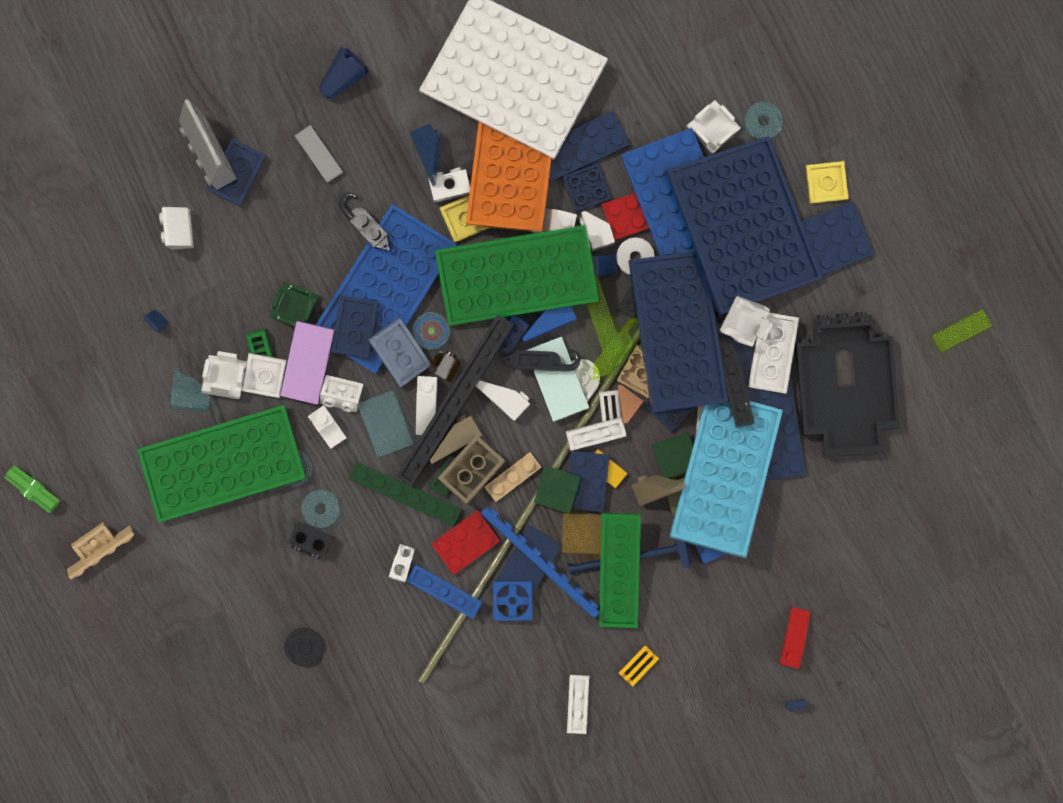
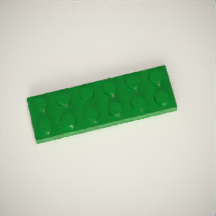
M602 512L599 627L638 628L641 514Z

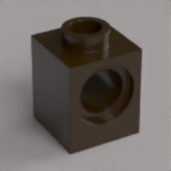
M438 350L427 371L451 382L461 362L456 360L457 355L446 350L444 353Z

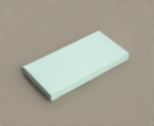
M562 337L528 349L529 351L556 352L560 356L561 364H572ZM575 370L570 372L534 371L553 422L589 409Z

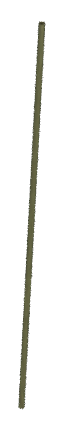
M639 328L634 333L575 429L586 426L600 404L599 392L608 391L640 340ZM568 440L551 467L560 468L570 452ZM537 490L513 527L512 532L516 536L537 504L534 503ZM505 539L471 596L478 599L510 548L512 542L509 539ZM459 613L418 678V681L423 684L426 682L467 615Z

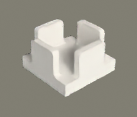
M715 100L710 105L708 104L686 126L688 129L693 128L696 138L711 154L715 153L740 130V127L734 121V116Z
M736 296L720 331L732 336L740 343L753 347L757 336L762 340H766L773 323L767 319L770 309Z
M218 351L217 356L209 355V358L205 361L202 375V393L240 399L247 361L238 360L236 354Z

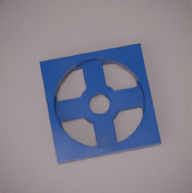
M532 581L493 582V620H532ZM509 585V594L506 597H497L499 590ZM516 585L523 587L527 591L528 597H519L516 592ZM511 597L516 598L514 605L509 603ZM497 605H507L509 607V616H504L500 613ZM519 605H528L526 612L521 616H517V607Z

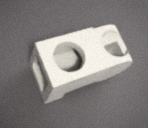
M400 544L388 578L405 583L415 548Z

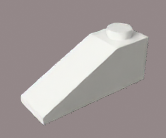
M418 376L416 435L423 434L436 413L437 377Z
M479 381L476 386L514 422L530 405L527 402L529 398L522 391L518 393L515 390Z

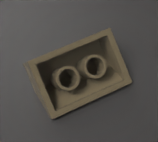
M476 435L438 479L468 505L506 461Z

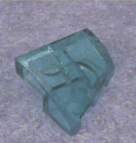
M174 369L170 408L209 412L210 394L202 393L203 384L198 383L195 378H189L180 373L179 369Z

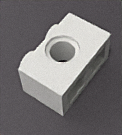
M455 168L450 170L451 173L444 175L443 172H438L437 182L433 187L429 180L434 203L470 194L466 169ZM447 180L455 182V186L452 189L445 188L444 183Z

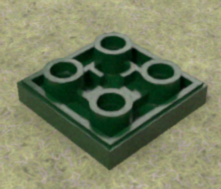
M688 432L652 445L663 477L673 479L686 474L693 449Z
M545 465L534 503L571 514L582 477Z

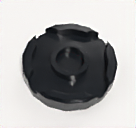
M299 628L291 632L287 637L284 646L285 653L288 659L296 665L308 666L316 662L322 655L323 642L319 634L314 630Z

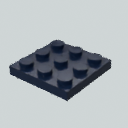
M853 201L802 221L821 275L874 255Z

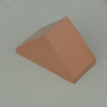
M618 385L617 390L619 392L623 424H627L643 400L624 386Z

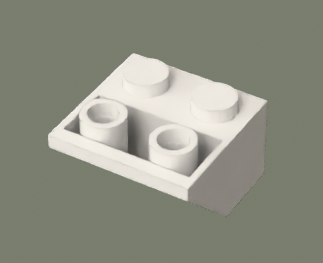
M162 207V213H159L160 224H163L164 232H161L162 243H165V246L170 250L194 248L190 209L185 207Z

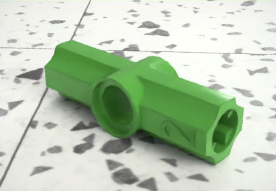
M16 465L10 468L4 477L18 488L23 496L37 503L48 513H51L61 501L45 489V486L32 476L30 477Z

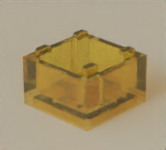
M563 514L562 552L601 554L602 515Z

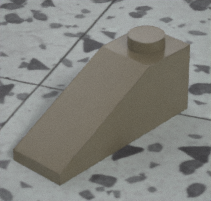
M465 414L456 419L457 423L452 427L431 458V464L468 445L476 435L479 438L482 437L471 416L467 417Z
M647 474L637 478L638 482L631 485L639 506L686 487L685 483L659 475L648 477Z

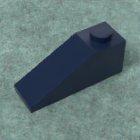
M430 123L411 131L410 135L433 187L437 182L441 150L438 141L441 140L438 130H433Z

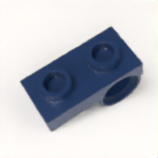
M513 315L510 319V322L515 324L500 348L508 356L531 325L519 315Z

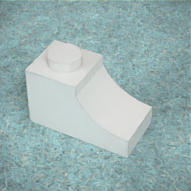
M322 406L308 416L330 449L346 439V436L326 406Z

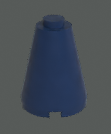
M341 46L319 85L321 89L319 92L326 99H334L367 76L371 71L367 65L363 68L361 65L362 60L348 48Z

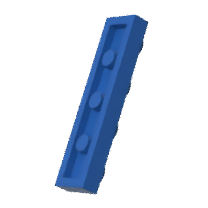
M416 564L407 579L408 583L472 619L475 618L483 603Z

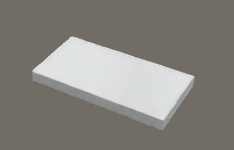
M769 313L767 319L773 325L766 340H762L758 336L756 338L748 387L786 394L799 318Z

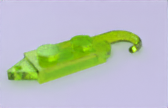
M637 318L629 319L593 363V380L605 375L608 376L630 349L633 340L628 331L633 325L638 324Z

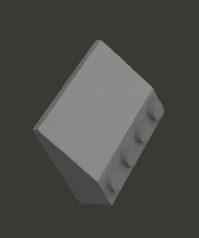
M186 99L179 118L182 126L179 129L184 138L187 137L189 139L188 147L193 154L196 153L198 157L196 162L201 170L204 169L206 182L209 186L212 185L218 190L237 178L206 117L189 99Z

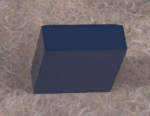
M805 699L785 702L786 709L788 710L807 707Z

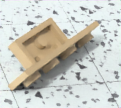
M102 522L72 543V548L81 560L67 569L69 578L79 577L89 566L96 565L102 557L112 554L119 545L129 542L132 536H134L132 527L129 525L113 536Z

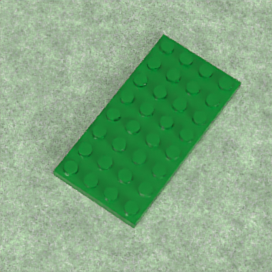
M587 225L435 250L449 326L493 319L497 314L505 317L600 301Z
M285 405L137 449L158 523L306 479Z

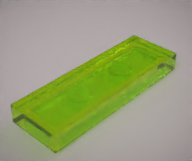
M982 309L932 335V338L941 353L992 325Z

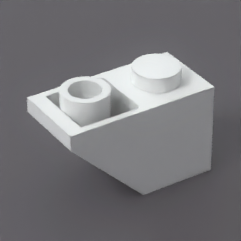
M586 211L581 213L582 217L579 218L580 225H587L592 251L615 243L609 223Z

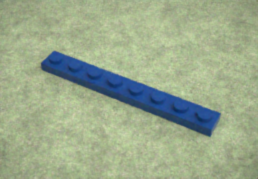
M485 508L480 513L593 618L599 614L597 611L598 606L591 599L589 601L585 600L582 597L584 593L577 586L572 588L568 584L570 580L563 573L558 575L554 571L556 567L549 560L544 562L540 558L542 554L535 547L530 549L526 545L528 541L521 534L516 536L512 532L514 528L507 521L502 523L498 519L499 514L493 508L489 510Z

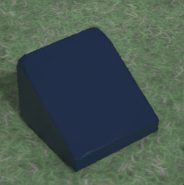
M157 310L143 317L157 332H161L169 323Z

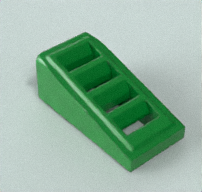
M265 328L246 334L251 353L257 354L266 351L267 354L264 356L273 357ZM262 336V339L253 341L252 339L255 337ZM264 344V347L256 349L254 347L256 345Z

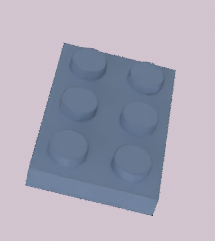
M397 318L368 339L399 387L405 385L431 365L401 318Z

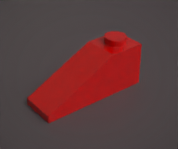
M791 607L778 661L779 664L799 669L810 611Z

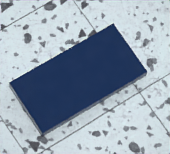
M529 525L523 535L528 541L526 545L530 549L535 547L542 554L540 558L544 562L549 560L552 563L562 547V544ZM516 547L495 582L532 581L533 594L545 573ZM509 585L502 587L497 595L499 597H506L509 594ZM516 585L517 595L519 597H528L527 591L523 587ZM511 597L509 599V603L514 605L516 603V598ZM519 605L517 608L523 611L526 605Z

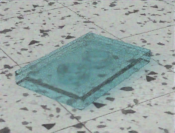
M394 390L358 403L377 457L413 444Z

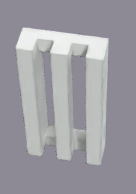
M618 390L599 392L602 422L606 421L604 396H607L609 420L613 419L611 395H615L617 418L621 417Z

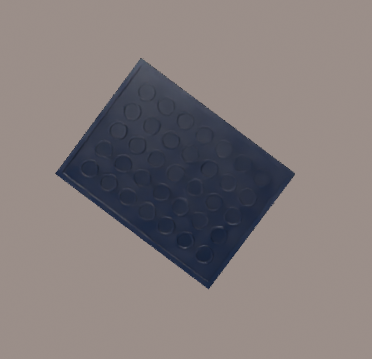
M769 136L665 171L718 315L730 311L736 296L756 303L823 279Z

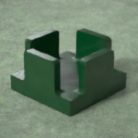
M283 281L272 303V311L269 317L293 327L296 326L297 321L309 323L319 295Z

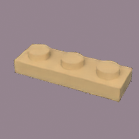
M529 452L487 484L485 488L495 502H497L542 467Z

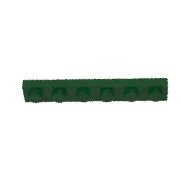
M356 462L349 477L351 481L452 526L455 525L461 508L358 462Z

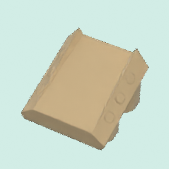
M636 345L617 381L649 398L641 345Z

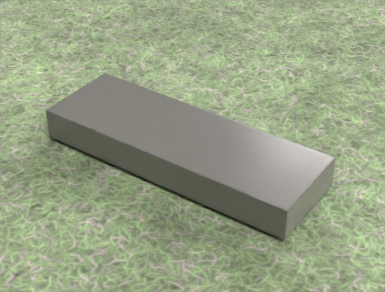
M311 125L295 135L327 183L343 173Z

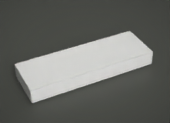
M622 417L566 431L570 450L572 451L626 437Z
M570 675L567 733L586 734L589 676Z

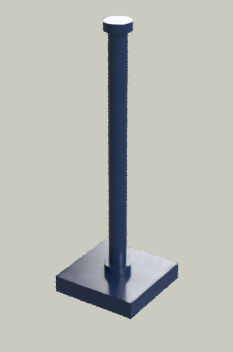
M677 540V543H674L675 545L640 552V560L676 553L680 555L682 568L692 565L688 543L685 541ZM601 559L574 565L569 563L570 575L575 574V572L601 567Z

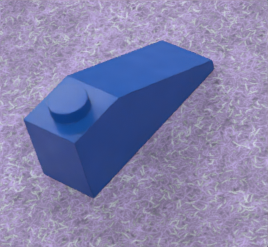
M567 306L545 310L522 338L523 342L525 343L576 321L577 318L572 307Z

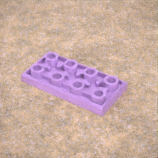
M301 321L296 322L280 396L319 404L334 329Z

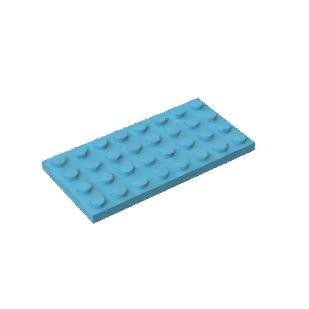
M729 400L727 403L703 407L684 480L686 487L682 489L670 538L739 557H746L783 410L750 401L755 424L735 429Z

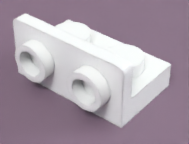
M326 375L320 393V404L326 407L340 408L346 412H357L363 384Z

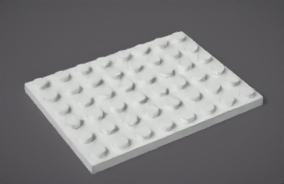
M469 0L419 91L554 160L608 62V58L491 0Z

